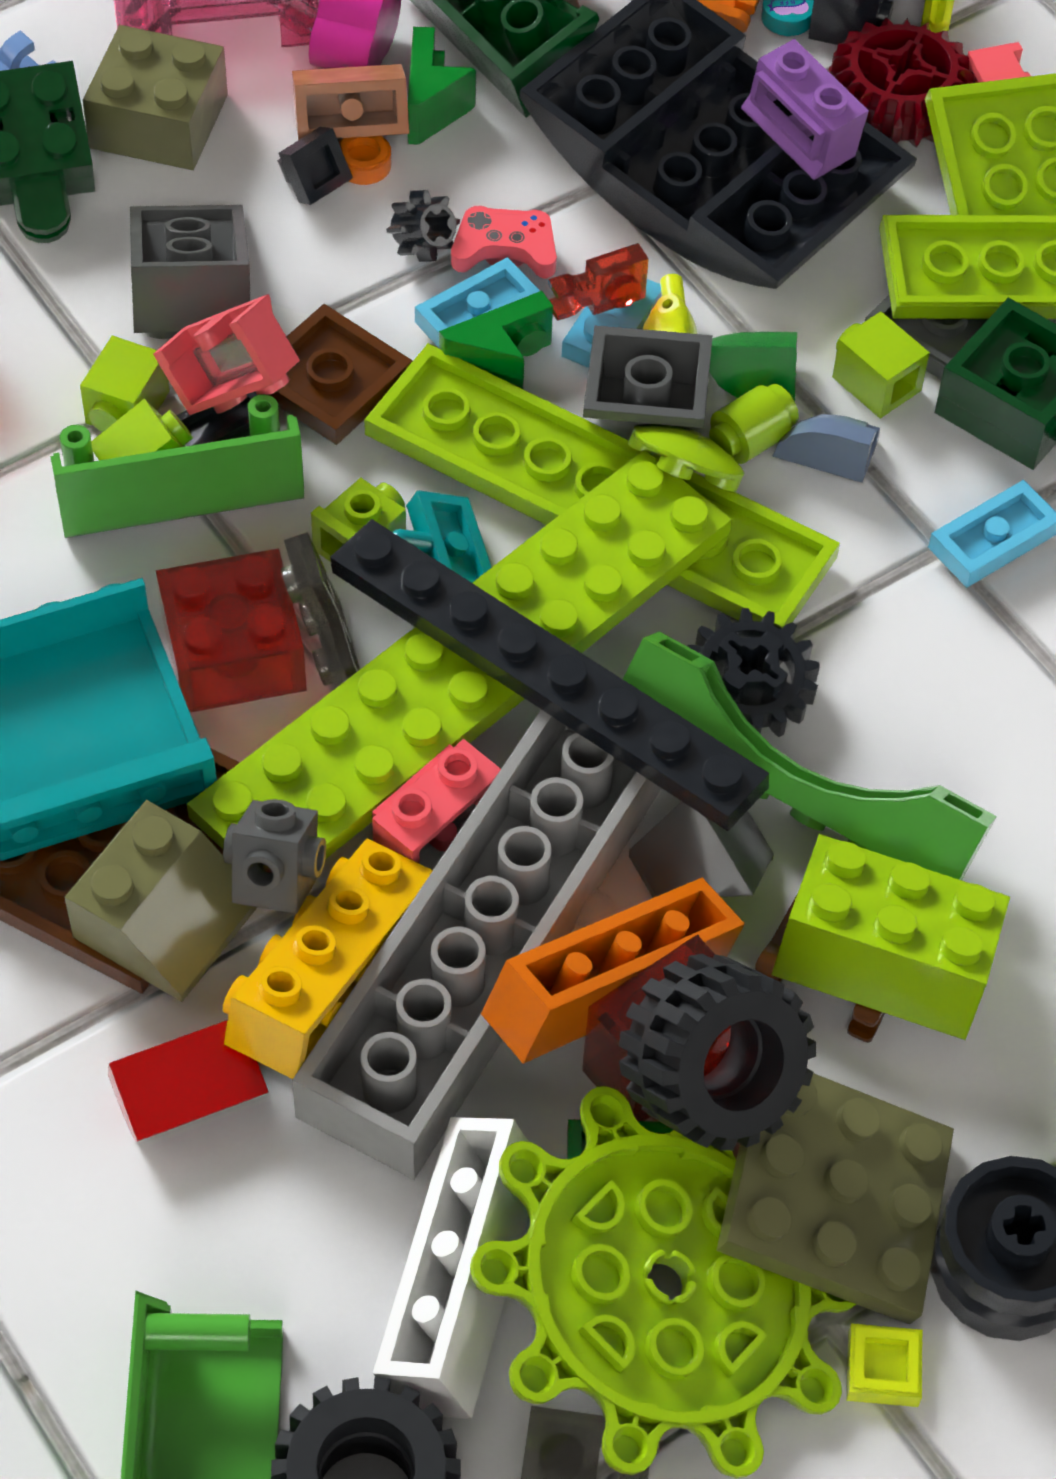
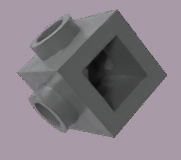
M277 799L266 801L253 800L238 824L232 823L229 826L224 840V862L232 864V903L298 913L317 878L320 877L326 858L325 838L317 837L318 810L295 807L290 802Z

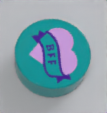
M763 0L761 20L767 29L778 35L796 36L803 34L810 29L814 0Z

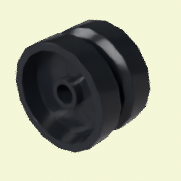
M1007 1156L982 1162L957 1183L946 1204L941 1224L936 1232L931 1261V1274L940 1299L961 1323L987 1337L1022 1341L1046 1335L1056 1328V1167L1041 1159Z

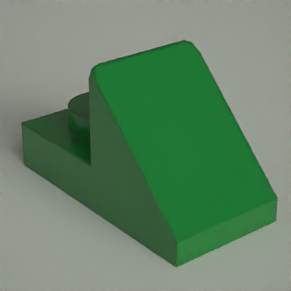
M413 26L408 90V144L419 145L475 107L476 70L471 67L445 66V50H435V27Z
M539 291L439 331V349L445 355L460 358L523 389V356L533 355L542 348L551 345L553 305L544 292Z

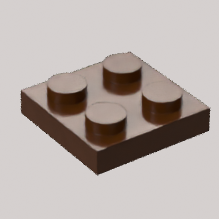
M323 304L286 336L300 361L286 373L290 381L269 396L276 399L279 408L293 415V417L296 416L297 420L337 445L364 421L413 360L326 304Z

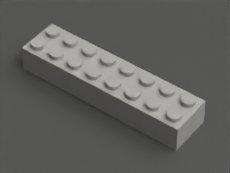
M540 710L292 1079L295 1117L415 1180L446 1131L450 1117H455L503 1041L484 1019L481 1012L506 960L572 932L662 788L543 710Z

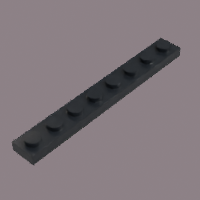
M373 519L330 557L333 574L726 831H729L769 789V773Z

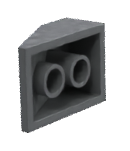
M243 205L130 206L134 333H146L147 336L156 339H169L188 325L250 301V264Z

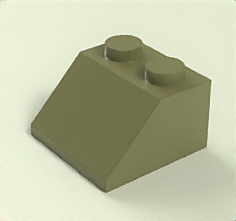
M148 800L141 805L65 896L73 938L181 1002L184 1001L258 908L232 903V865L224 862L223 855L202 831Z

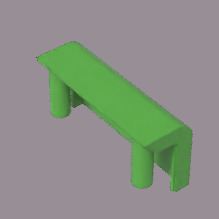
M257 395L248 403L250 436L94 461L89 430L82 425L67 426L61 431L59 437L64 466L62 467L59 452L53 453V456H50L64 537L69 538L304 499L301 434L297 417L287 415L288 430L280 431L278 402L272 396Z
M135 1290L121 1479H271V1460H275V1442L279 1435L284 1336L283 1320H251L250 1314L172 1313L171 1305H168L166 1301Z

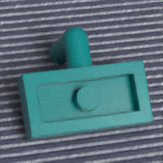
M417 490L406 505L414 531L397 529L393 533L471 583L474 582L492 566L469 498Z

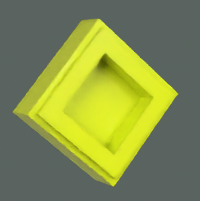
M851 1323L848 1331L846 1401L919 1407L922 1399L923 1330Z

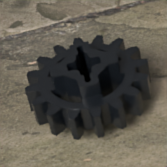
M742 608L739 622L732 623L724 613L718 614L715 632L701 625L697 630L695 645H688L687 647L715 662L728 693L746 720L760 734L762 728L769 727L777 737L783 736L787 718L792 722L800 724L804 720L807 705H813L818 685L814 682L817 681L820 664L817 661L809 660L813 647L811 640L795 643L794 637L797 625L791 622L782 629L775 627V614L771 611L765 614L761 622L753 621L749 608ZM783 662L789 670L791 684L787 682L788 673L780 668V664Z

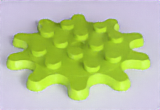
M608 1086L596 1087L585 1095L580 1105V1119L586 1136L585 1150L580 1156L572 1159H559L548 1154L540 1146L532 1142L519 1141L509 1145L502 1152L498 1161L501 1182L527 1209L530 1227L527 1233L518 1240L509 1242L489 1241L478 1247L471 1257L470 1272L472 1281L477 1289L485 1294L505 1296L517 1300L528 1309L534 1319L536 1326L535 1339L529 1347L521 1351L512 1361L509 1369L510 1386L519 1399L531 1404H544L553 1400L561 1392L569 1389H578L592 1397L600 1406L605 1418V1430L602 1437L604 1460L610 1468L619 1473L634 1475L643 1472L652 1464L662 1435L669 1429L683 1428L698 1437L705 1447L713 1466L721 1474L733 1478L747 1477L757 1471L763 1461L764 1449L757 1431L755 1419L757 1409L763 1400L777 1397L787 1401L804 1413L816 1415L830 1412L839 1403L842 1395L841 1381L833 1368L821 1360L812 1350L808 1340V1326L812 1318L819 1313L846 1312L856 1304L716 1251L736 1163L732 1150H718L712 1145L706 1148L675 1130L665 1134L650 1132L639 1124L634 1117L628 1100L622 1093ZM663 1264L675 1270L682 1284L679 1296L669 1300V1296L658 1290L652 1279H648V1274L651 1272L653 1265Z

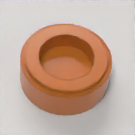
M383 136L342 138L339 141L353 177L349 182L358 185H369L383 180L389 174L392 166L391 146Z

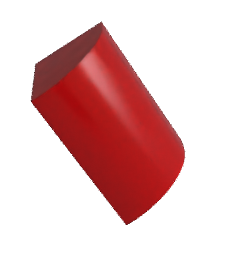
M228 1020L109 1063V1080L128 1128L136 1142L269 1093L258 1062L224 1045Z

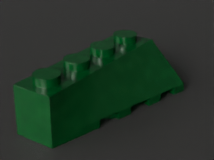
M410 0L525 118L530 116V113L519 98L520 90L594 32L600 20L598 13L583 5L577 8L564 0Z

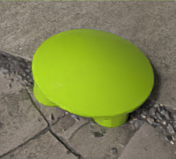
M643 424L633 427L628 445L637 451L645 450L653 457H660L657 467L685 480H690L693 472L697 471L705 474L704 479L709 483L727 491H737L745 474L744 470L729 453L710 438L679 426Z

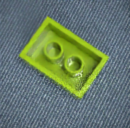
M819 834L789 916L772 975L966 1040L988 982L1010 896L989 890L978 884L968 883L925 869L914 863L904 862L861 848L850 842L840 841Z

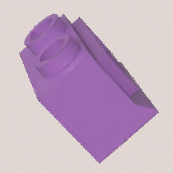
M795 39L758 59L751 92L741 107L813 180L856 156L869 112ZM778 99L792 115L787 117L773 101ZM815 135L812 141L809 137Z

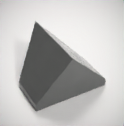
M680 802L629 850V858L652 898L702 877L720 897L752 896L770 861L774 857L773 851L748 811L729 831H726L683 802Z

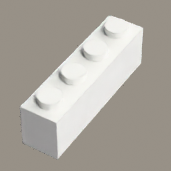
M450 1117L373 1371L375 1377L391 1380L390 1392L400 1395L406 1385L420 1392L419 1407L423 1410L433 1403L441 1411L443 1417L472 1419L506 1298L505 1296L485 1294L477 1289L472 1281L470 1272L471 1257L477 1248L486 1242L496 1240L509 1242L522 1238L529 1216L525 1206L515 1195L506 1189L499 1177L498 1161L502 1152L512 1143L519 1141L529 1142L514 1119Z

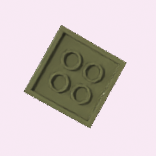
M813 1073L810 1085H802L797 1097L802 1102L795 1113L787 1110L782 1115L781 1119L784 1125L773 1135L765 1130L761 1131L760 1142L747 1148L741 1144L739 1145L716 1251L910 1325L921 1317L923 1313L954 1128Z

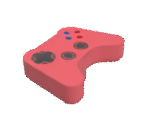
M473 206L465 211L451 248V266L457 272H467L483 260H486L490 265H494L508 257L517 267L523 263L527 264L540 278H549L555 274L557 256L551 219L547 213L541 210L521 211L493 209L484 206Z

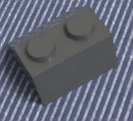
M595 325L583 418L704 428L713 335Z

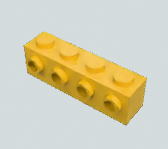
M368 838L349 859L345 857L339 858L327 878L325 888L317 897L313 895L306 897L298 913L295 914L292 926L283 937L275 934L266 944L260 956L258 966L249 977L240 975L231 985L223 1003V1012L228 1014L224 1045L293 1079L433 870Z

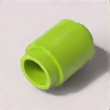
M771 384L768 387L759 385L712 414L709 438L729 453L738 464H744L778 443L797 424L799 413L796 403L789 392L778 384Z

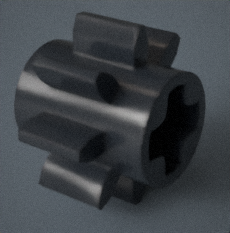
M428 190L410 191V203L396 202L391 205L395 213L391 219V226L386 231L392 234L394 240L400 245L397 254L400 256L416 254L419 262L437 261V249L452 248L454 243L452 239L456 233V226L460 224V219L455 218L451 209L447 207L450 200L449 197L439 196L431 198Z

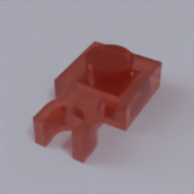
M636 243L586 260L584 273L578 275L563 274L548 279V285L555 297L549 299L553 305L555 319L559 321L571 317L586 306H588L593 315L614 308H623L635 301L644 299L646 296L649 258L640 244Z

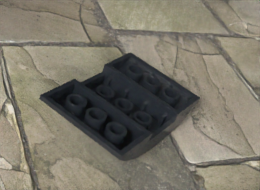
M632 0L520 90L519 98L551 144L583 180L616 211L640 230L683 258L724 277L759 287L777 289L911 170L917 160L915 156L865 122L856 156L813 180L741 109L751 92L758 61L743 51L746 35L698 0ZM778 99L773 101L787 117L792 115ZM812 135L809 138L813 141L815 135Z

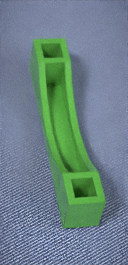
M660 631L642 639L623 677V680L767 771L769 773V789L760 799H768L769 795L791 806L792 808L789 813L798 822L818 831H824L827 826L848 838L847 842L904 862L914 863L925 869L963 880L997 817L941 785L911 790L868 789L836 782L802 767L774 748L746 720L728 693L713 660Z

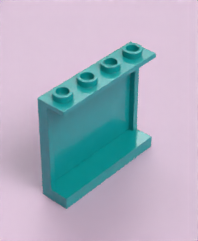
M143 578L123 584H109L89 594L61 602H48L37 609L0 619V861L127 822L146 800L164 810L188 803L217 781L214 756L206 737L200 739L149 611Z

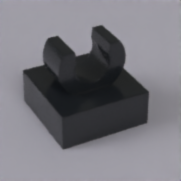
M320 126L278 153L280 159L277 162L285 181L291 183L299 203L312 205L353 178L333 128Z

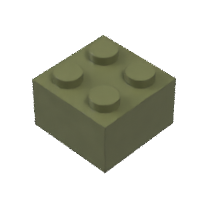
M119 25L82 100L90 149L194 171L228 96L224 46Z

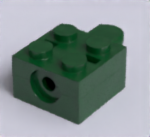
M73 60L0 71V206L14 204L18 227L27 239L37 243H50L59 240L69 229L71 212L68 195L95 192L93 163Z
M1008 297L944 367L934 413L1034 470L1056 445V324Z

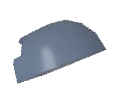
M820 414L801 420L780 439L772 456L863 483L879 441L880 428L869 425L868 422L847 416Z

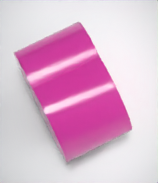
M320 0L309 42L308 55L310 64L324 69L381 65L396 33L401 0Z

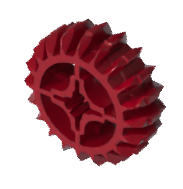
M885 17L880 27L865 22L862 31H849L844 43L838 44L837 50L833 54L832 65L829 66L828 71L869 110L866 118L867 123L895 143L909 141L915 148H917L923 138L934 142L925 103V97L929 89L975 83L973 81L974 73L969 70V56L963 53V43L950 42L948 31L932 32L929 22L921 27L911 25L908 18H906L903 24H893Z

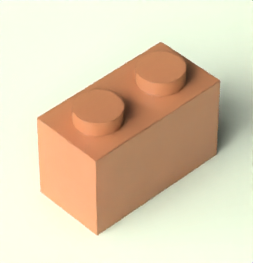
M402 64L292 71L298 140L320 126L333 128L337 138L409 134L407 84Z

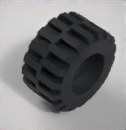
M697 954L688 957L687 966L677 961L663 968L665 978L659 982L651 977L641 988L646 994L641 1004L637 1005L632 1002L626 1014L628 1018L632 1019L630 1030L621 1031L619 1046L627 1050L628 1055L619 1060L621 1075L631 1081L626 1087L632 1100L642 1105V1110L648 1115L706 1148L712 1145L718 1150H734L737 1142L746 1148L759 1143L761 1131L765 1130L773 1135L784 1125L781 1119L782 1115L787 1110L795 1113L802 1102L797 1097L801 1086L810 1085L814 1071L807 1068L808 1059L816 1057V1041L807 1037V1034L814 1028L810 1014L800 1010L803 1001L795 992L785 988V984L729 957L715 954L712 959L704 954ZM731 1026L730 1041L724 1057L714 1070L704 1076L705 1060L711 1045L721 1032Z
M356 1377L342 1380V1393L332 1395L328 1386L314 1392L313 1408L311 1410L302 1404H299L289 1415L290 1430L281 1429L275 1442V1460H271V1479H323L328 1470L338 1461L360 1453L377 1454L390 1459L403 1470L408 1479H460L461 1459H456L457 1441L452 1428L442 1430L443 1414L433 1403L423 1410L419 1407L420 1392L406 1385L400 1395L390 1392L391 1380L378 1377L374 1379L373 1389H360L359 1378Z

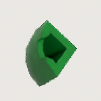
M740 332L712 338L709 372L719 387L736 398L759 385L768 387L771 384H778L785 388L795 401L797 332Z

